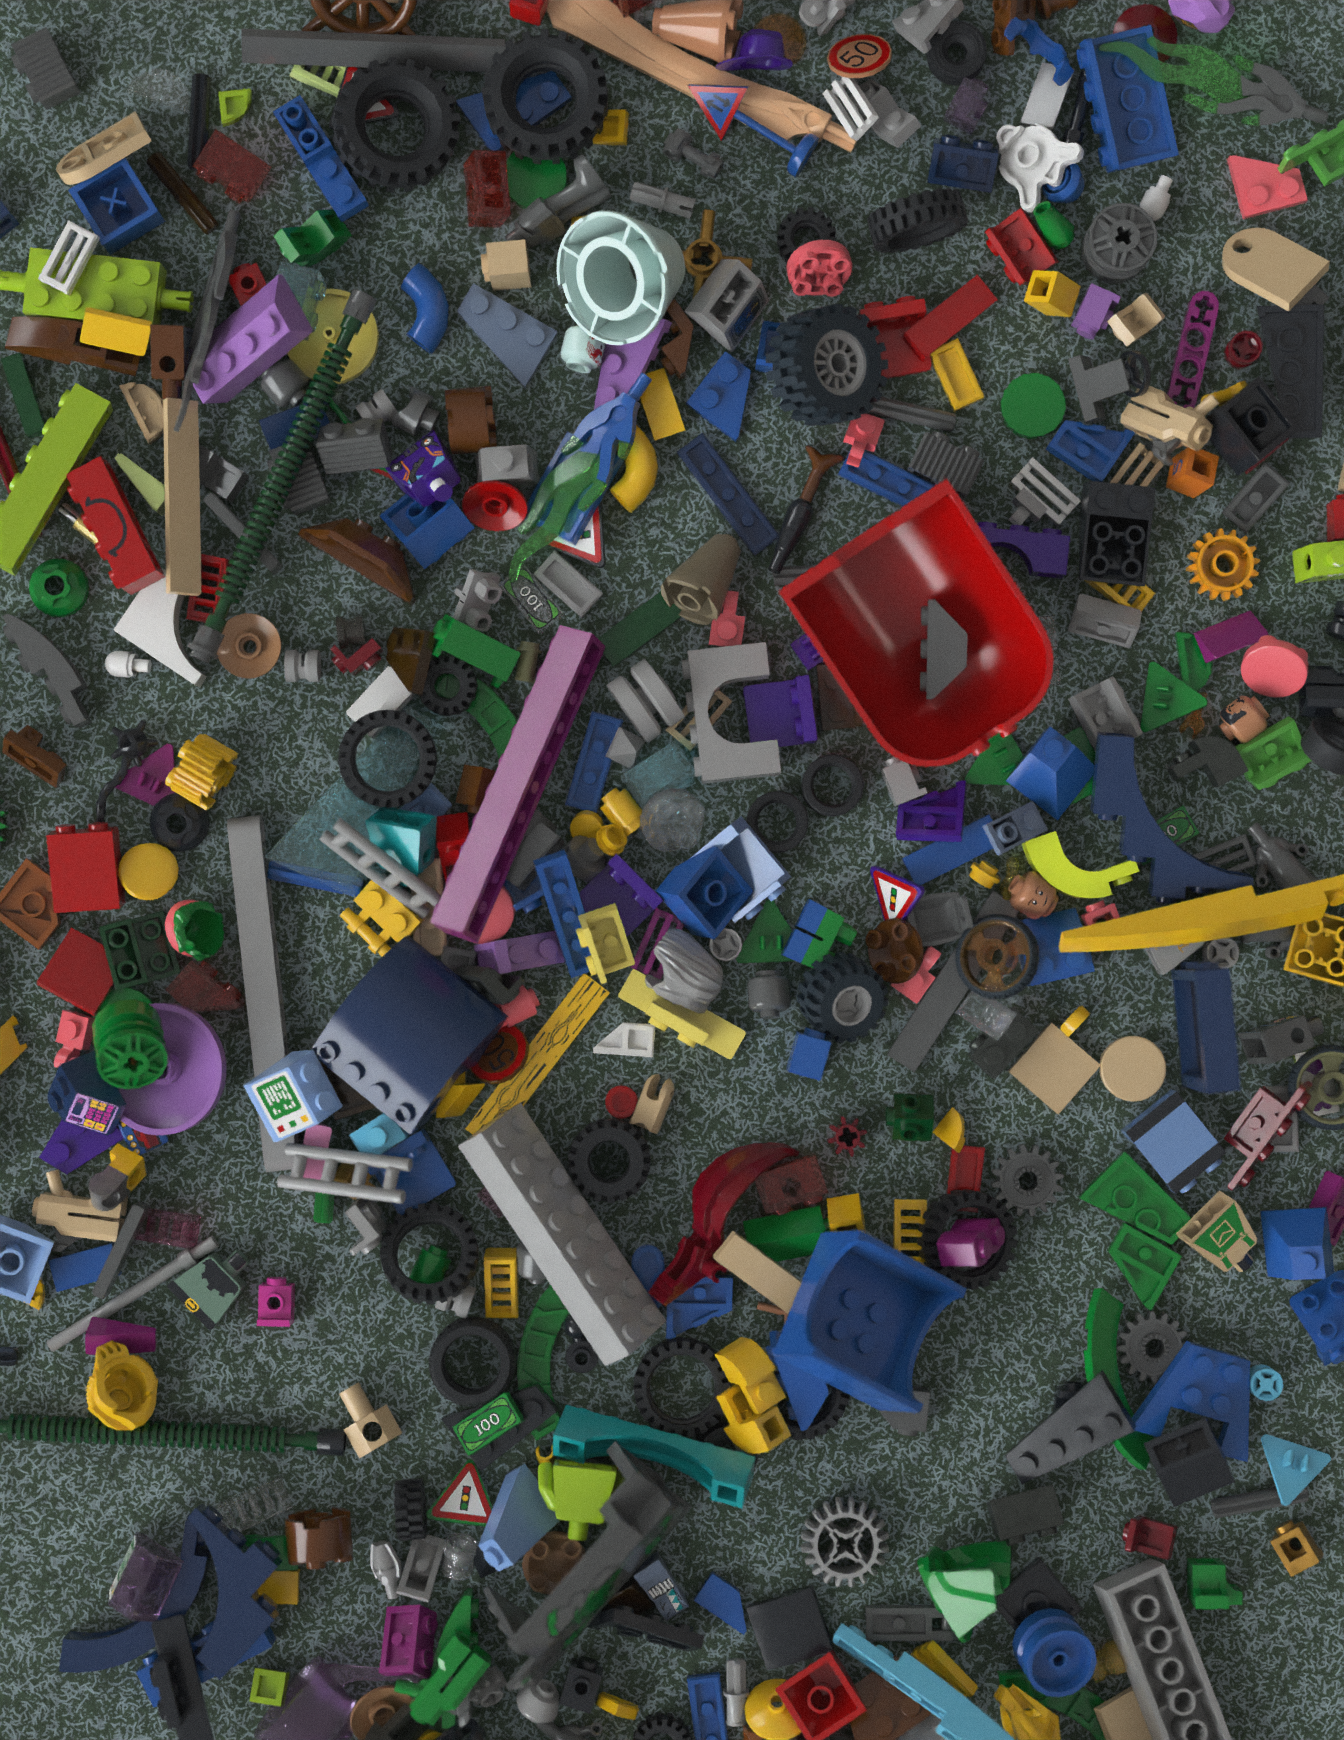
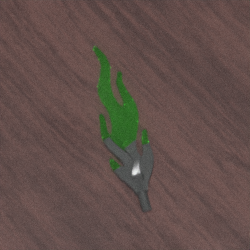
M1153 36L1147 38V43L1156 52L1184 58L1191 64L1185 66L1161 62L1132 43L1116 41L1098 47L1099 51L1118 52L1126 55L1148 77L1156 82L1183 84L1203 91L1214 100L1208 101L1194 94H1185L1183 99L1205 112L1214 115H1228L1247 110L1259 111L1256 115L1242 118L1241 123L1244 125L1264 126L1286 119H1301V117L1325 124L1329 113L1327 111L1306 105L1307 101L1297 94L1292 85L1277 70L1267 65L1247 60L1241 55H1235L1233 62L1241 70L1258 78L1261 83H1255L1243 77L1220 55L1203 46L1162 43Z

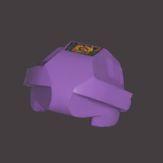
M1168 0L1173 16L1182 25L1202 33H1218L1229 24V20L1235 11L1231 0Z

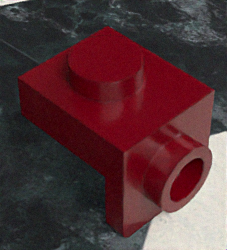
M373 638L349 658L336 645L330 648L335 654L331 660L343 674L349 670L354 676L364 668L366 671L374 668L382 660L379 655L384 652Z
M1144 1516L1131 1518L1123 1530L1122 1538L1123 1541H1126L1125 1551H1139L1169 1560L1172 1557L1178 1526Z

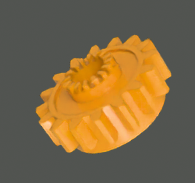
M1221 528L1216 531L1215 537L1210 532L1204 534L1203 539L1205 543L1197 540L1193 544L1197 552H1190L1187 555L1188 559L1194 561L1193 564L1186 567L1187 572H1194L1195 574L1189 581L1190 584L1199 582L1201 585L1198 590L1199 594L1206 590L1210 591L1209 600H1214L1218 594H1221L1222 600L1227 601L1230 599L1231 592L1236 598L1243 595L1241 587L1247 590L1250 589L1253 584L1249 578H1255L1259 574V572L1254 570V565L1258 564L1260 559L1254 558L1252 554L1256 547H1249L1246 544L1248 539L1246 535L1241 539L1236 537V530H1232L1228 535H1225ZM1218 557L1224 558L1229 562L1230 568L1228 573H1224L1217 568L1216 560Z

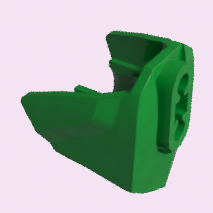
M997 1540L957 1546L946 1551L941 1550L935 1545L929 1548L925 1556L919 1557L917 1560L919 1572L939 1613H943L955 1635L962 1643L970 1640L973 1628L977 1623L996 1610V1596L1004 1593V1589L1010 1584L1012 1545L1007 1546L1005 1540L997 1542Z

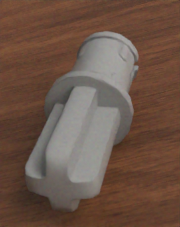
M640 182L633 184L630 193V199L634 202L657 208L659 213H662V210L687 219L691 218L696 201L695 198L692 199L669 192L667 187L663 190Z
M733 1657L726 1662L727 1688L723 1690V1695L727 1697V1725L740 1727L747 1724L745 1702L746 1697L749 1695V1689L746 1688V1661L742 1658Z

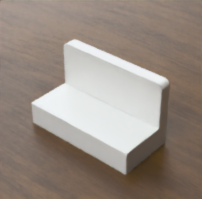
M389 666L346 711V714L355 722L374 711H401L416 694L408 692L392 667ZM386 726L375 728L368 735L375 739Z

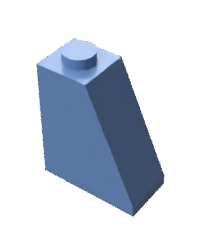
M525 1463L505 1475L478 1544L484 1552L486 1561L495 1567L498 1572L514 1565L560 1521L556 1519V1512L548 1509L538 1489V1480Z

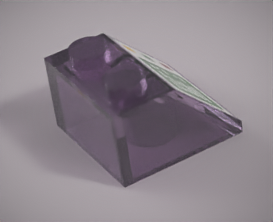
M136 1531L108 1591V1605L130 1620L147 1622L157 1620L184 1561L143 1533Z

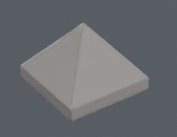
M619 727L605 757L629 769H633L645 740Z

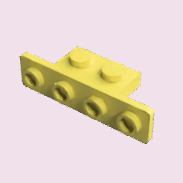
M635 969L631 971L618 997L649 1015L648 1023L664 1032L667 1027L679 1032L678 1040L693 1048L698 1043L727 1059L733 1058L746 1035L743 1029L707 1009L705 1013L698 1014L681 1005L665 1000L657 995L653 989L646 986L645 974Z

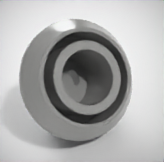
M541 1679L536 1686L522 1688L518 1692L516 1701L519 1711L528 1720L541 1724L553 1721L558 1715L559 1692L551 1681Z

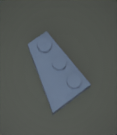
M473 283L457 313L526 390L558 332Z

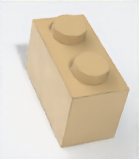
M525 239L486 243L487 254H481L482 273L484 274L485 282H491L493 291L532 287L529 255Z

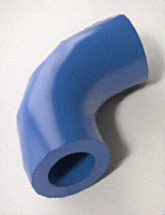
M418 263L410 270L401 284V290L411 297L417 309L416 320L406 335L419 347L432 355L448 327L449 304L441 283L425 266Z

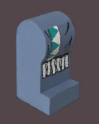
M658 1551L649 1556L633 1574L666 1621L689 1607L684 1593Z

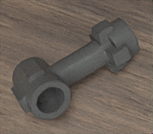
M678 128L674 133H670L664 142L665 147L663 149V153L667 158L678 162L683 156L702 167L701 175L706 178L708 175L714 179L717 177L724 164V161L719 159L720 155L712 152L708 156L691 146L692 137L682 129Z

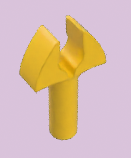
M1240 381L1227 389L1210 394L1213 395L1219 402L1218 405L1221 406L1247 386L1246 381ZM1210 394L1202 396L1201 402Z

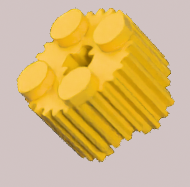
M199 734L193 742L188 739L181 747L178 756L182 760L177 768L174 767L165 780V785L169 786L175 793L207 810L216 802L212 798L214 794L223 786L227 787L234 776L236 766L232 762L237 759L238 753L206 734Z

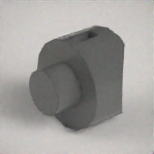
M410 386L409 398L411 402L399 413L394 414L392 426L413 436H417L422 428L431 432L434 430L441 412L431 408L434 396Z
M581 835L575 836L559 850L566 852L573 876L588 883L605 868V853L598 846L596 838H587Z

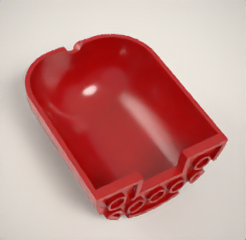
M947 478L821 560L818 565L811 567L778 591L878 743L899 760L923 767L951 764L970 753L975 757L991 746L988 740L999 733L1004 738L1017 730L1019 727L1016 723L1031 713L1044 697L1053 672V651L1045 628ZM928 599H935L967 632V667L934 699H926V692L920 691V672H927V659H921V639H927L928 626H921V606H928Z

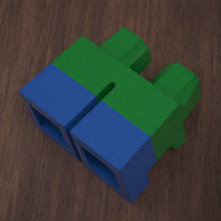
M808 899L795 926L820 937L821 941L793 928L781 955L813 969L814 967L811 964L816 960L820 963L823 961V956L830 954L832 957L835 956L834 953L829 951L834 939L847 946H851L858 931L844 922V917Z

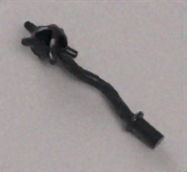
M141 720L136 728H128L124 731L117 727L112 728V733L118 737V749L111 754V757L114 760L122 755L123 757L121 768L113 779L108 781L99 792V798L96 802L97 816L95 822H105L106 798L127 776L132 758L136 766L141 767V756L146 752L147 748L158 745L157 740L147 739L143 732L146 726V721Z

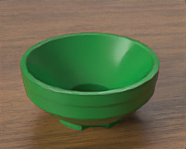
M56 558L43 562L35 569L29 582V592L35 606L44 614L57 618L69 617L77 613L86 603L89 595V581L85 572L76 563L67 559ZM54 576H59L64 581V590L58 595H50L46 589L47 581Z

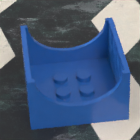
M861 1230L821 1232L773 1355L877 1410L920 1413L924 1403L915 1399L912 1390V1375L919 1348L936 1317L951 1302L963 1298L966 1288Z

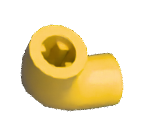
M637 425L633 445L619 442L616 451L625 460L626 469L622 478L609 489L615 499L630 513L641 505L655 486L658 472L655 448Z

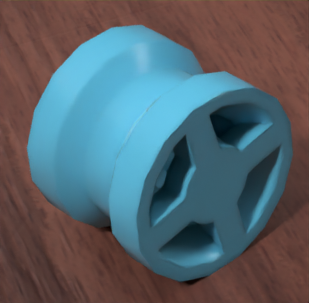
M1263 1364L1251 1367L1250 1393L1263 1401L1276 1399L1283 1389V1379L1280 1374Z

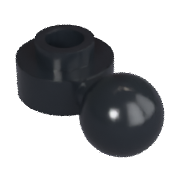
M569 1314L564 1320V1330L568 1336L572 1337L573 1341L569 1343L566 1349L565 1358L567 1365L578 1373L589 1372L596 1366L598 1355L571 1314ZM578 1353H585L588 1359L586 1361H579L576 1355Z

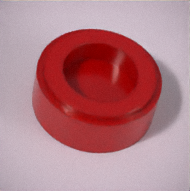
M625 1085L613 1087L607 1093L605 1099L607 1111L616 1118L631 1116L638 1102L635 1091Z

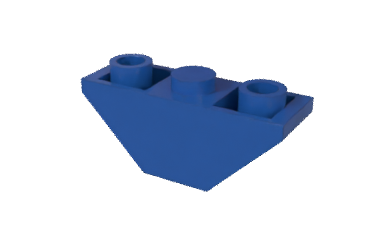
M776 1330L769 1332L770 1345L766 1346V1352L773 1365H777L779 1373L776 1374V1379L783 1392L788 1394L789 1401H786V1406L790 1419H797L801 1431L808 1430L829 1394L828 1383L774 1356L773 1353L781 1332Z

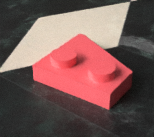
M1236 155L1228 157L1227 163L1243 219L1300 205L1308 200L1300 169L1292 168L1281 174L1277 169L1279 164Z

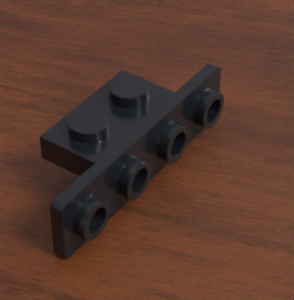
M178 1614L154 1620L151 1626L158 1656L152 1663L153 1667H150V1679L153 1687H158L159 1716L161 1720H166L168 1729L176 1728L179 1740H214L185 1615Z

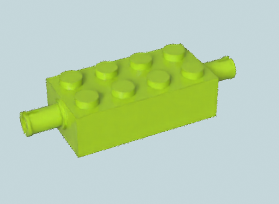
M30 247L28 269L25 273L0 270V291L24 293L22 312L26 316L83 322L86 307L148 320L152 322V325H161L163 309L187 311L190 313L193 309V305H190V302L194 303L192 291L165 289L167 271L160 262L92 254L70 296L38 279L53 250ZM64 251L51 278L55 279L68 253L67 251ZM77 253V255H76V257H75V259H74V261H73L71 267L69 268V270H68V272H67V274H66V276H65V278H64L62 284H64L65 281L67 280V278H68V276H69V274H70V272H71V270H72V268H73L75 262L77 261V259H78L80 253Z

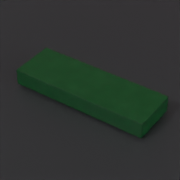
M660 591L598 638L606 646L603 655L613 668L682 618L679 615L681 609L674 603L670 608Z

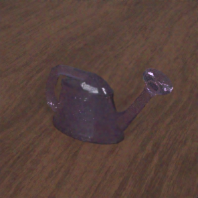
M321 1655L317 1656L306 1664L289 1682L285 1705L282 1707L271 1705L255 1730L254 1738L258 1740H349L354 1734L350 1726V1717L357 1701L354 1698L352 1699L343 1688L346 1684L362 1680L396 1682L397 1678L419 1683L422 1678L416 1675L384 1676L379 1673V1667L324 1663Z

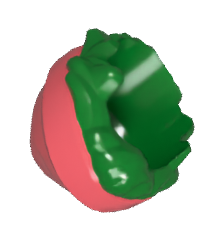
M179 901L169 910L165 920L167 938L171 946L178 953L194 957L197 961H202L204 958H210L215 955L223 946L225 931L223 930L224 924L222 922L224 917L221 913L216 912L214 905L208 901Z

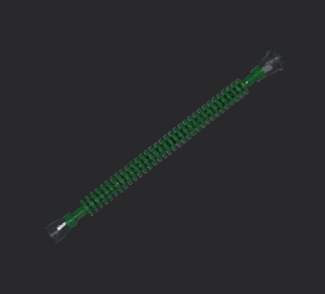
M11 1413L9 1420L0 1419V1433H7L8 1440H15V1438L23 1440L25 1438L26 1441H31L33 1438L34 1441L42 1439V1441L48 1442L50 1439L51 1442L59 1440V1442L65 1443L67 1439L68 1443H74L75 1440L76 1443H82L84 1440L86 1444H90L92 1441L93 1444H99L101 1440V1444L107 1445L110 1442V1445H116L118 1441V1445H125L127 1443L128 1446H133L135 1441V1446H142L143 1443L144 1446L150 1447L151 1441L153 1447H158L159 1443L161 1447H167L169 1441L170 1448H175L176 1444L178 1448H184L186 1442V1448L192 1449L193 1444L195 1449H201L203 1442V1449H209L211 1444L212 1450H217L219 1443L220 1450H226L228 1444V1449L234 1451L237 1444V1451H243L244 1445L246 1451H252L254 1445V1451L260 1452L262 1445L263 1452H268L271 1446L272 1453H277L278 1446L280 1453H285L286 1447H304V1451H317V1455L344 1456L346 1448V1433L344 1429L319 1428V1431L293 1434L288 1433L285 1426L281 1427L279 1433V1426H273L272 1432L270 1426H264L262 1432V1426L256 1425L254 1432L253 1425H248L245 1431V1425L239 1424L237 1431L236 1424H231L230 1429L228 1424H222L220 1430L219 1423H214L213 1428L211 1423H205L203 1429L202 1422H197L196 1427L194 1422H188L186 1427V1422L180 1421L178 1427L177 1421H172L171 1424H169V1421H163L161 1426L160 1420H155L154 1424L152 1420H148L145 1426L142 1425L133 1430H115L106 1426L97 1417L95 1420H93V1417H87L85 1421V1417H78L77 1419L75 1416H70L68 1420V1416H61L60 1418L57 1415H53L51 1418V1415H45L43 1418L42 1415L34 1417L33 1414H28L26 1417L25 1414L17 1416L16 1413Z

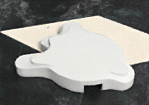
M1007 124L998 130L996 136L999 144V153L1001 154L1000 166L998 165V168L1005 180L1019 191L1022 209L1031 213L1040 203L1041 187L1044 184H1049L1052 187L1059 186L1062 182L1065 168L1079 162L1083 158L1084 150L1077 143L1060 141L1051 130L1043 125L1035 124L1036 126L1023 127L1022 125L1013 126Z

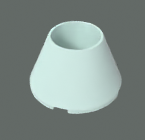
M598 211L577 220L566 232L557 257L558 285H563L568 301L565 306L569 314L588 335L611 345L633 343L649 335L659 324L681 287L685 275V261L682 250L669 233L615 211ZM629 259L634 266L637 283L631 273Z

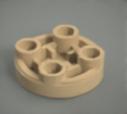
M1124 1036L1113 1041L1102 1052L1099 1073L1106 1089L1117 1098L1132 1102L1142 1101L1153 1096L1162 1086L1166 1076V1062L1161 1050L1150 1040L1139 1036Z

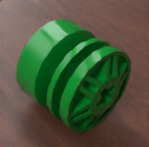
M134 999L119 1000L107 1005L97 1014L92 1024V1035L97 1070L103 1080L114 1087L135 1089L153 1083L163 1074L167 1066V1049L162 1020L155 1008L146 1002Z

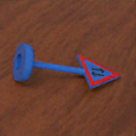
M688 85V88L721 141L733 118H736L792 153L787 165V171L790 175L796 178L802 172L818 144L819 137L808 133L795 146L739 111V105L749 86Z

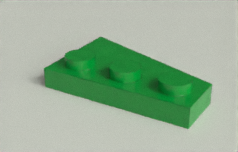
M1124 1151L1077 1196L1085 1202L1171 1245L1179 1238L1176 1233L1191 1219Z

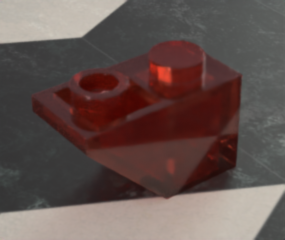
M191 960L165 989L182 1006L193 1011L240 1009L245 1004L240 999L243 994L230 982L224 985L215 977L218 971L205 960L201 963L197 960Z

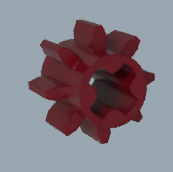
M840 1116V1125L836 1127L829 1124V1128L834 1131V1136L826 1140L828 1143L836 1142L838 1144L835 1149L836 1154H840L842 1149H847L852 1157L854 1156L853 1148L857 1145L865 1148L863 1142L860 1141V1136L865 1135L867 1130H857L858 1118H854L850 1124L846 1123V1119L843 1116ZM844 1128H848L850 1132H855L856 1135L851 1137V1143L847 1145L843 1140H838V1136L843 1134Z

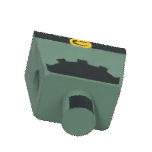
M235 1249L225 1260L214 1252L173 1280L167 1287L211 1331L219 1324L247 1284L238 1274L250 1261L238 1249Z

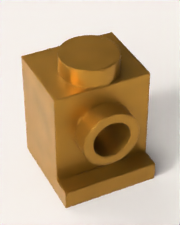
M1291 1519L1275 1528L1277 1534L1273 1536L1270 1542L1291 1577L1321 1561L1324 1553L1316 1545L1303 1521L1294 1524ZM1298 1538L1302 1547H1294L1291 1544V1539Z

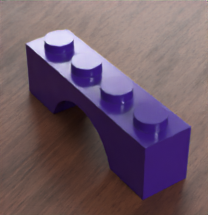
M978 522V527L991 547H1005L1016 552L1025 562L1030 576L1058 579L1066 576L1070 536L1062 535V530L1045 528L1042 529V533L1029 532L1030 527L1011 525L1010 530L998 529L996 523Z

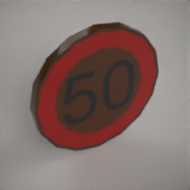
M507 1025L500 1028L477 1064L470 1068L471 1072L480 1081L489 1084L504 1083L515 1077L522 1070L529 1056V1043L526 1035L515 1025L510 1028Z

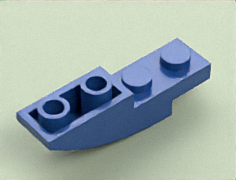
M301 95L273 111L282 129L341 223L368 207L367 200L340 160L331 142Z

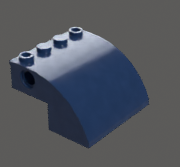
M407 935L393 946L356 985L330 1019L311 1050L314 1051L322 1063L408 1134H412L430 1120L458 1076L477 1064L508 1016Z

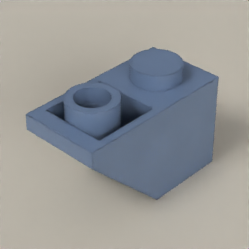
M1033 801L983 826L997 856L1048 830Z

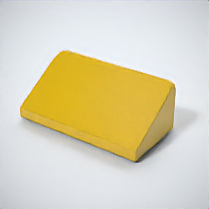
M86 307L80 342L144 356L147 350L150 324L152 325V322Z

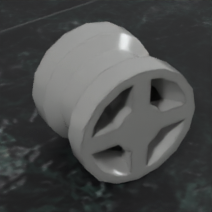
M1231 938L1207 941L1203 946L1202 956L1206 962H1219V968H1230L1238 960L1239 947Z

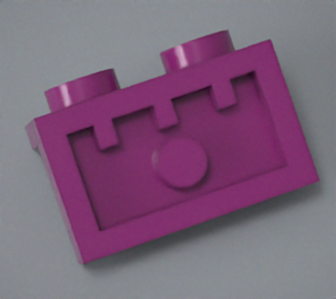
M420 1604L387 1607L379 1667L380 1674L384 1676L416 1675L422 1679L430 1677L431 1667L434 1663V1638L438 1628L436 1612Z

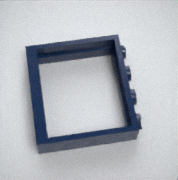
M1212 961L1181 962L1180 969H1172L1171 972L1182 1086L1207 1094L1241 1091L1230 968H1219V962Z

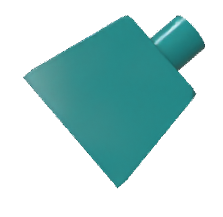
M381 807L365 820L370 840L417 877L433 863L435 859L437 817L435 815ZM377 863V865H378L381 869H385V868L382 867L379 863ZM403 882L399 883L402 886H407Z

